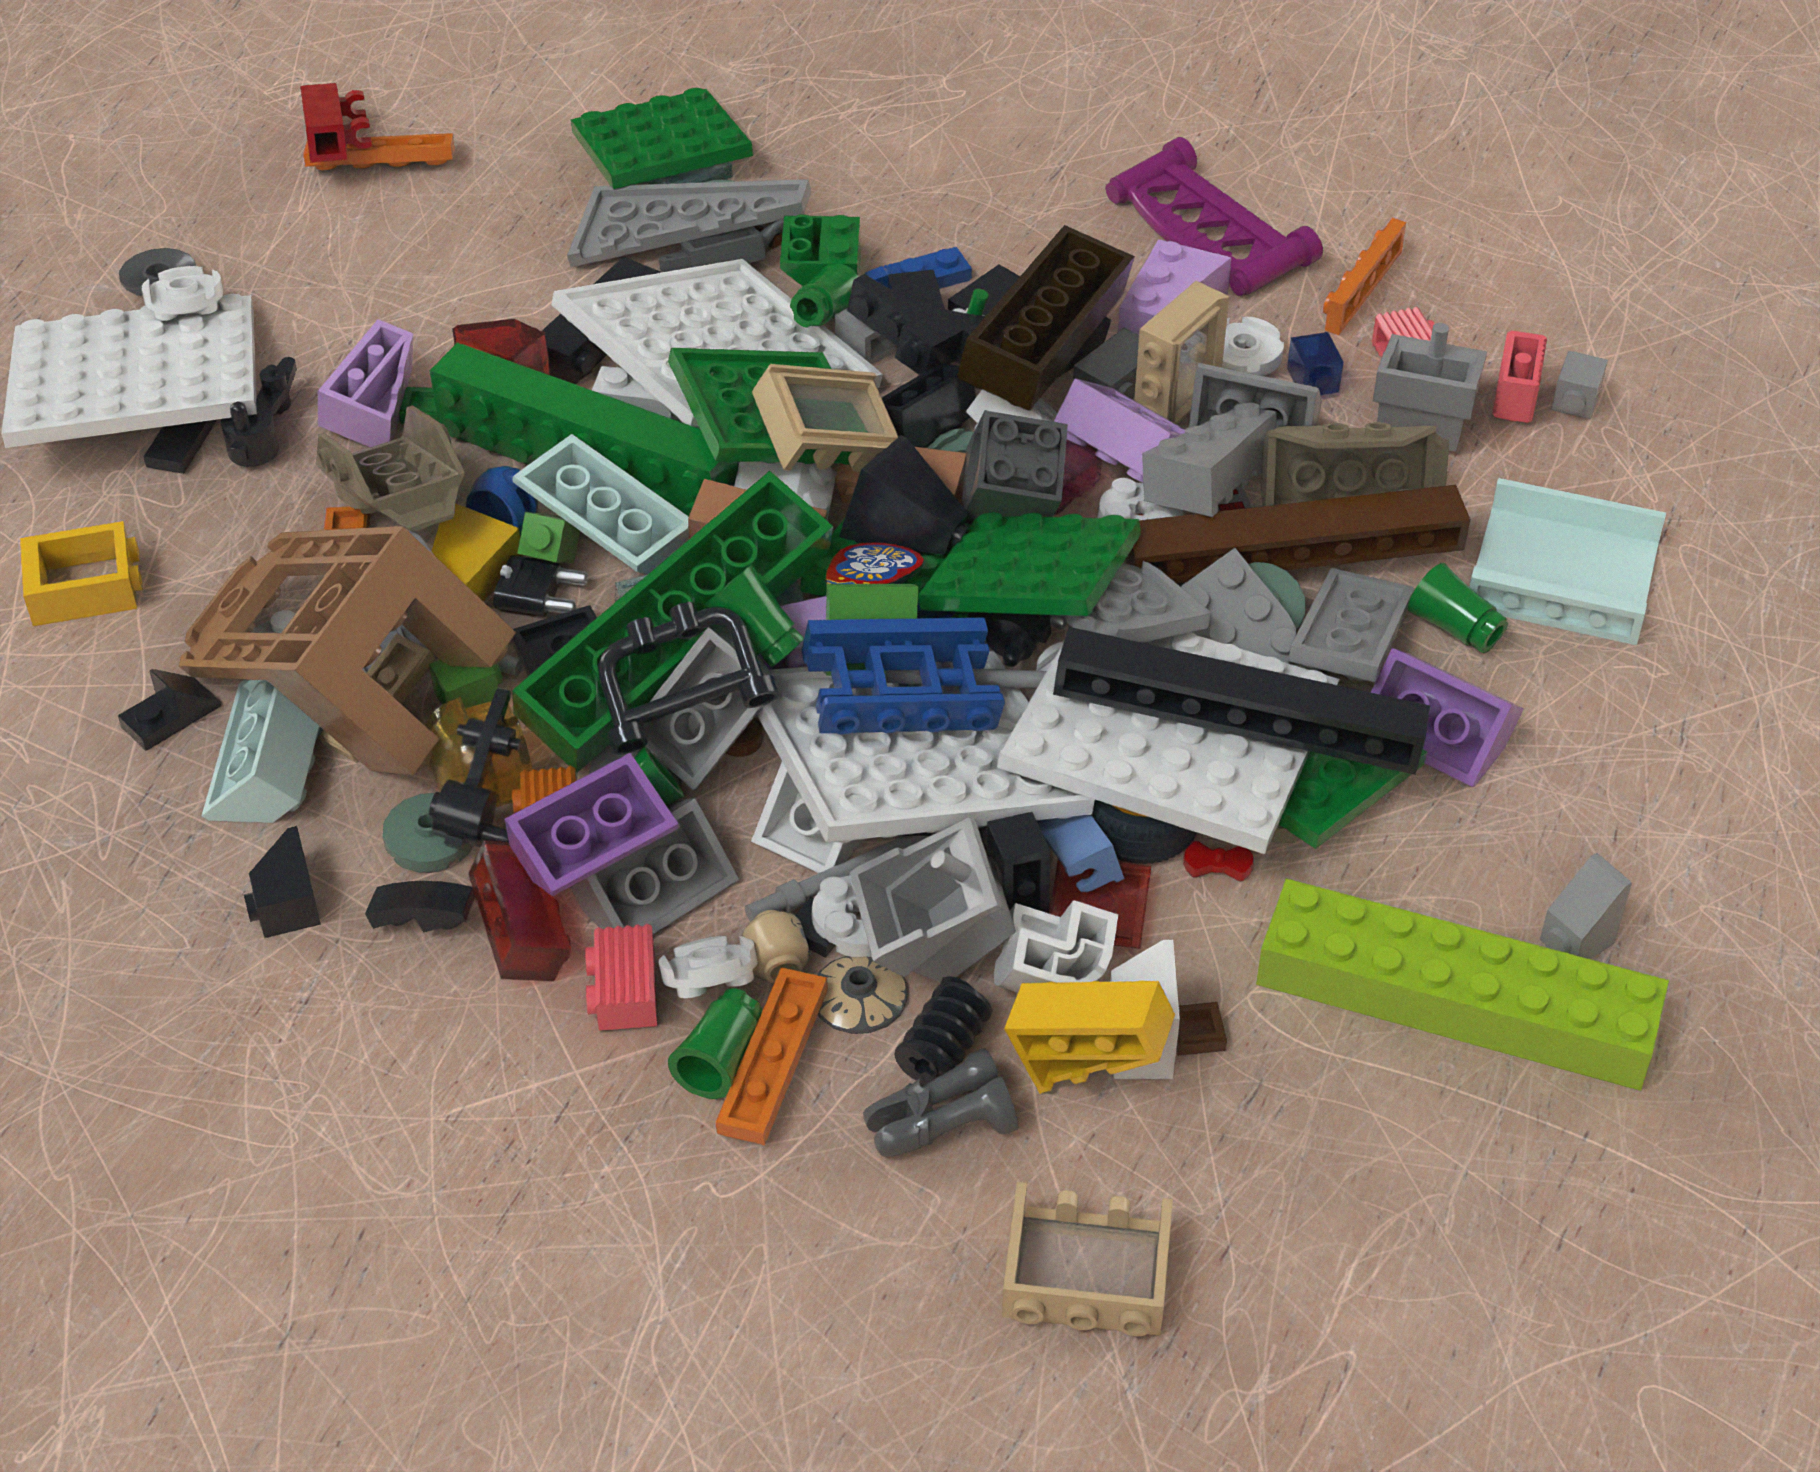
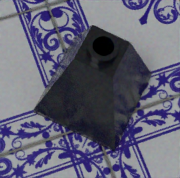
M900 435L861 469L839 537L858 543L896 544L914 551L945 555L961 541L965 533L968 534L971 528L965 525L969 513L912 443Z

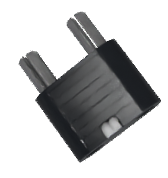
M511 555L506 565H503L500 571L501 577L494 591L493 606L495 609L546 616L548 611L566 613L576 610L575 600L556 598L554 596L560 582L585 586L588 582V573L586 571L563 568L562 563Z

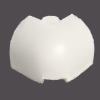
M1075 900L1072 901L1061 917L1017 903L1014 904L1010 914L1016 932L1004 941L1002 953L995 961V985L1018 993L1021 983L1098 981L1105 973L1112 957L1118 914Z

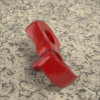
M1194 841L1185 850L1183 864L1186 871L1193 878L1215 872L1224 873L1238 881H1244L1253 871L1254 857L1249 849L1241 846L1225 852L1221 847L1212 850L1201 842Z

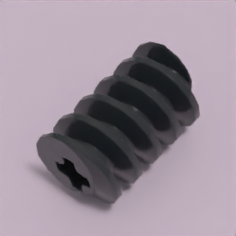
M952 976L942 977L941 983L934 989L931 999L924 1004L922 1013L915 1018L913 1026L905 1033L903 1042L896 1047L894 1056L897 1064L912 1079L918 1080L923 1076L926 1083L955 1068V1065L963 1062L966 1054L965 1051L973 1046L974 1036L982 1032L983 1022L989 1020L992 1016L993 1010L990 1003L968 982Z

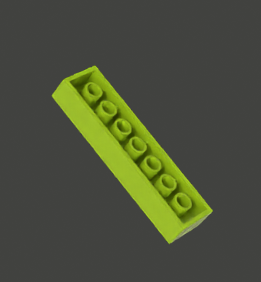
M1287 878L1285 879L1261 948L1256 985L1639 1091L1642 1089L1652 1058L1669 980Z

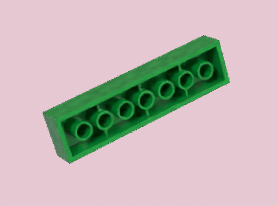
M458 342L429 370L438 422L445 425L450 437L463 440L485 450H490L514 459L517 462L529 465L573 434L688 517L704 479L730 486L735 485L738 462L726 463L715 461L699 428Z
M768 471L512 690L513 714L567 765L574 767L576 773H578L610 745L607 733L614 728V724L599 681L598 664L602 653L609 645L628 636L627 624L645 617L653 620L654 627L672 621L669 614L670 609L685 602H694L698 611L706 609L707 607L704 604L751 564L754 565L765 586L776 599L829 552L833 525L775 474ZM707 628L695 637L689 639L676 638L660 644V647L653 652L642 655L634 653L619 661L616 673L628 710L650 702Z

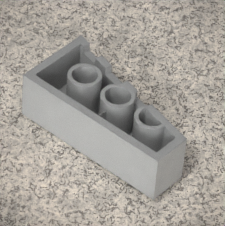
M1239 403L1234 406L1233 410L1225 414L1214 415L1210 417V421L1200 426L1189 427L1185 429V433L1175 438L1164 439L1159 442L1158 446L1142 453L1144 501L1213 517L1218 512V503L1227 504L1233 499L1234 489L1243 490L1249 484L1248 477L1258 476L1262 472L1264 438L1268 430L1276 428V412L1259 409V405L1256 403Z

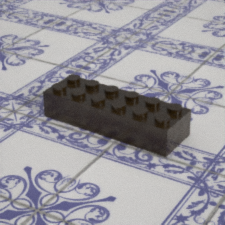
M1064 225L968 336L956 378L971 384L977 389L985 390L1014 406L1030 411L1122 297L1135 256Z

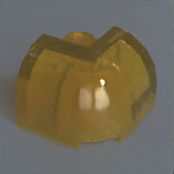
M461 697L439 707L430 715L425 723V726L439 738L431 750L432 757L428 762L439 792H441L444 784L449 779L465 783L476 749L462 744L463 736L457 735V728L459 724L466 725L469 718L485 721L491 702L465 708ZM509 704L502 726L515 729L516 738L522 740L520 750L512 749L509 757L493 754L482 788L496 792V807L513 803L512 789H521L520 773L523 770L528 772L532 770V763L518 717L513 715Z

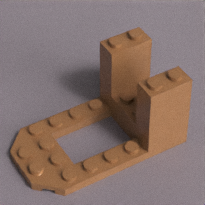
M403 526L281 532L268 542L267 547L271 550L258 561L250 556L236 567L188 629L184 642L191 648L190 652L186 651L181 655L179 667L191 677L267 680L369 770L414 775L415 772L420 771L428 764L432 757L431 750L439 738L362 669L377 659L381 653V643L389 632L396 630L401 625L442 662L458 667L491 668L505 657L509 649L508 643L516 632ZM325 575L281 633H251L255 627L254 619L263 608L269 607L279 597L281 593L279 586L287 576Z

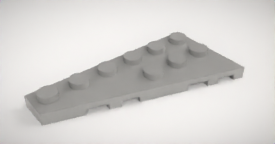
M809 179L629 185L613 189L611 186H594L567 254L570 267L784 219V216L804 214L811 194Z

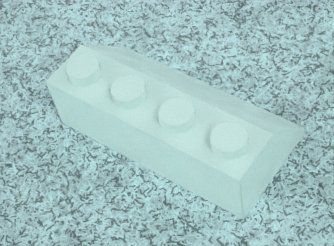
M573 434L513 476V483L636 572L649 574L689 540V517Z
M244 679L238 685L202 812V817L208 821L274 823L288 811L294 812L297 810L306 797L307 789L304 788L307 773L315 761V755L312 753L315 741L322 732V728L267 680Z

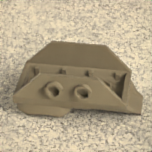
M412 405L406 409L404 431L401 438L353 453L327 434H318L316 465L334 482L338 498L350 507L360 509V512L364 514L379 511L411 532L453 519L458 489L465 472L451 445L450 435L444 424L439 423Z
M1383 422L1367 423L1365 428H1349L1345 424L1329 423L1317 426H1283L1274 430H1268L1262 447V506L1446 486L1450 440L1439 436L1436 433V426L1391 427V425Z

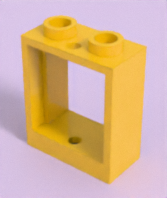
M124 521L20 538L23 597L33 626L137 609L136 591L143 590L140 568L138 565L133 566V563L140 562V553L136 537L128 538ZM116 559L117 573L48 584L47 570Z

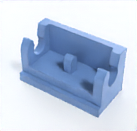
M1091 815L1072 816L1068 819L1037 820L1048 846L1055 853L1069 877L1081 874L1089 868L1094 869L1093 874L1089 878L1082 879L1076 883L1080 892H1089L1113 880L1117 883L1124 879L1112 843Z

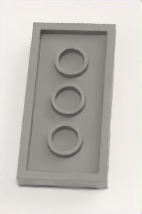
M1331 568L1291 644L1288 661L1301 664L1309 670H1326L1342 674L1354 681L1367 680L1376 682L1408 611L1407 607L1410 597L1414 592V587Z

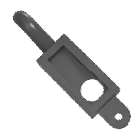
M784 219L771 222L761 232L752 226L681 242L682 251L666 254L658 258L660 270L668 272L743 259L747 263L766 259L765 250L774 236L783 228Z

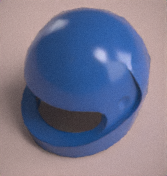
M509 466L489 468L473 483L466 498L465 507L519 528L521 536L525 512L537 513L538 500L513 483V476L521 471L520 469Z

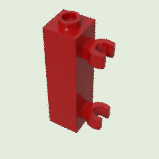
M336 83L300 86L310 163L348 160L346 144H353L359 149H367L372 146L371 137L361 138L356 135L359 129L370 128L366 110H355L351 107L354 101L365 100L363 91L352 90L345 97H339ZM342 116H348L352 119L351 123L343 125Z

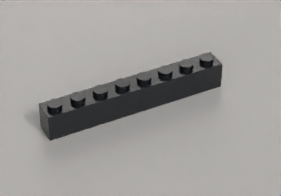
M1068 627L1058 659L1053 695L1414 775H1416L1425 743L1430 705L1073 627Z

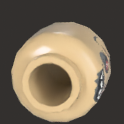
M777 910L763 911L744 929L742 937L753 940L758 964L752 970L753 974L757 977L775 983L781 967L802 972V969L807 965L810 958V950L801 922L793 914Z

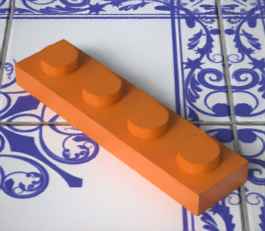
M453 133L371 137L372 146L367 149H359L353 144H346L348 160L310 163L307 142L303 155L305 167L315 166L318 170L334 169L337 165H352L354 168L361 169L371 167L376 163H389L393 167H402L410 164V162L425 161L428 165H440L447 162V160H452L455 146Z
M1392 217L1383 230H1378L1375 233L1369 249L1361 251L1352 271L1347 270L1344 273L1338 289L1328 294L1323 306V313L1327 314L1325 331L1340 335L1402 253L1406 222Z
M780 968L736 1072L732 1086L715 1122L717 1134L761 1145L766 1144L828 991L827 977Z

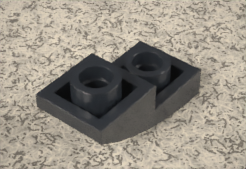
M407 881L376 887L365 915L373 929L389 924L393 926L403 925L416 918L423 933L439 928L448 930L466 922L476 897V892L471 886L443 881Z

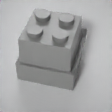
M1444 323L1433 325L1430 341L1392 334L1386 351H1384L1376 375L1373 402L1379 403L1377 422L1387 423L1391 427L1436 426V433L1450 440L1449 450L1456 451L1464 419H1471L1487 351L1446 344L1449 327Z
M971 817L953 824L905 849L896 847L849 872L873 962L903 977L912 971L940 983L942 977H957L1016 932L994 860L986 855L976 820Z

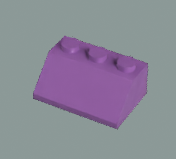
M1395 648L1391 649L1371 693L1430 705L1426 739L1423 749L1427 751L1424 763L1472 787H1475L1505 749L1524 708Z
M631 753L505 818L511 849L531 880L551 896L564 891L679 828L678 822Z

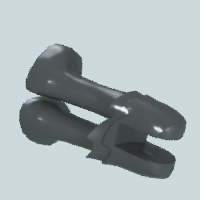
M986 1048L970 1053L962 1064L926 1083L925 1078L922 1076L913 1084L909 1083L900 1091L876 1101L863 1112V1119L868 1129L872 1132H877L874 1136V1144L877 1151L883 1157H894L921 1149L922 1146L932 1144L934 1139L942 1134L972 1121L987 1120L999 1134H1008L1019 1129L1017 1115L1003 1078L1001 1076L998 1077L994 1060ZM972 1091L970 1094L933 1110V1105L943 1100Z

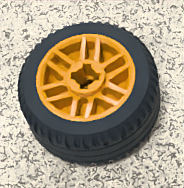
M1099 800L1094 801L1091 816L1112 843L1117 859L1120 861L1147 864L1168 860L1184 851L1198 833Z

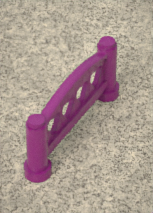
M1176 137L1164 144L1162 151L1116 175L1106 184V194L1113 203L1118 204L1119 202L1125 203L1130 201L1146 223L1165 241H1172L1183 246L1231 257L1229 285L1238 296L1249 295L1298 266L1307 267L1321 259L1323 255L1321 240L1312 228L1301 226L1285 237L1193 171L1197 167V156L1192 145L1183 137ZM1178 190L1174 201L1170 204H1161L1158 202L1157 197L1149 195L1152 192ZM1202 208L1200 216L1195 222H1186L1182 219V215L1173 213L1176 210ZM1227 226L1223 238L1217 241L1208 239L1206 233L1198 231L1201 228ZM1253 245L1248 257L1245 259H1236L1232 256V252L1223 250L1224 247Z

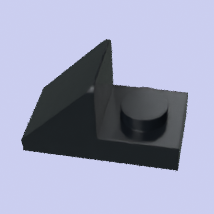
M151 669L149 672L155 694L119 714L118 718L121 728L147 751L221 707L220 701L195 677Z

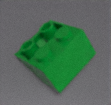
M805 214L784 216L780 269L802 287L809 283L821 268L831 263L844 264L853 269L859 276L861 256L860 217H848L845 215L809 216Z

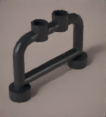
M685 602L670 609L669 614L672 621L654 627L653 620L645 617L627 624L628 636L609 645L602 653L598 664L599 681L614 724V728L607 733L614 754L632 753L647 745L648 739L643 727L644 723L739 690L746 708L764 706L779 697L774 677L772 675H763L747 626L741 616L731 609L719 606L698 611L694 602ZM713 625H721L727 628L741 670L628 710L616 673L617 664L621 659L634 653L642 655L653 652L660 647V644L676 638L689 639L702 633L705 628Z

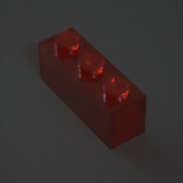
M484 841L468 875L500 978L554 982L563 963L568 961L571 954V939L565 933L559 915V903L553 896L531 880L509 843Z

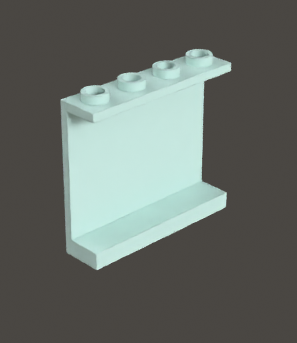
M1498 478L1492 510L1469 587L1497 608V612L1504 617L1637 645L1646 612L1649 586L1666 513Z

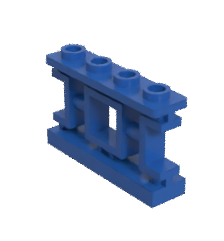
M985 618L808 620L801 650L804 664H807L808 672L831 671L834 688H820L816 702L817 714H820L818 720L819 732L821 734L958 730L983 731L996 729L1005 705L1004 696L1000 693L999 685H976L973 669L985 668L990 652L988 644H985L988 633ZM935 662H952L954 668L937 669ZM846 663H865L866 670H848ZM884 670H919L923 686L887 687ZM942 687H959L960 694H943ZM870 688L872 696H853L852 689Z

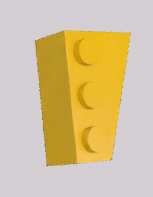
M1159 981L1021 983L1004 1030L1039 1094L1051 1091L1054 1083L1070 1079L1074 1084L1086 1082L1089 1073L1106 1069L1111 1075L1159 1062L1175 1013Z

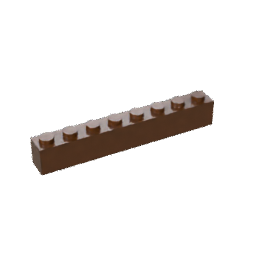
M1456 485L1218 511L1213 517L1190 514L1139 520L1141 535L1124 561L1125 564L1142 568L1143 561L1148 562L1161 570L1175 583H1184L1191 580L1234 548H1236L1248 564L1254 562L1270 563L1286 571L1452 552L1465 549L1471 519Z

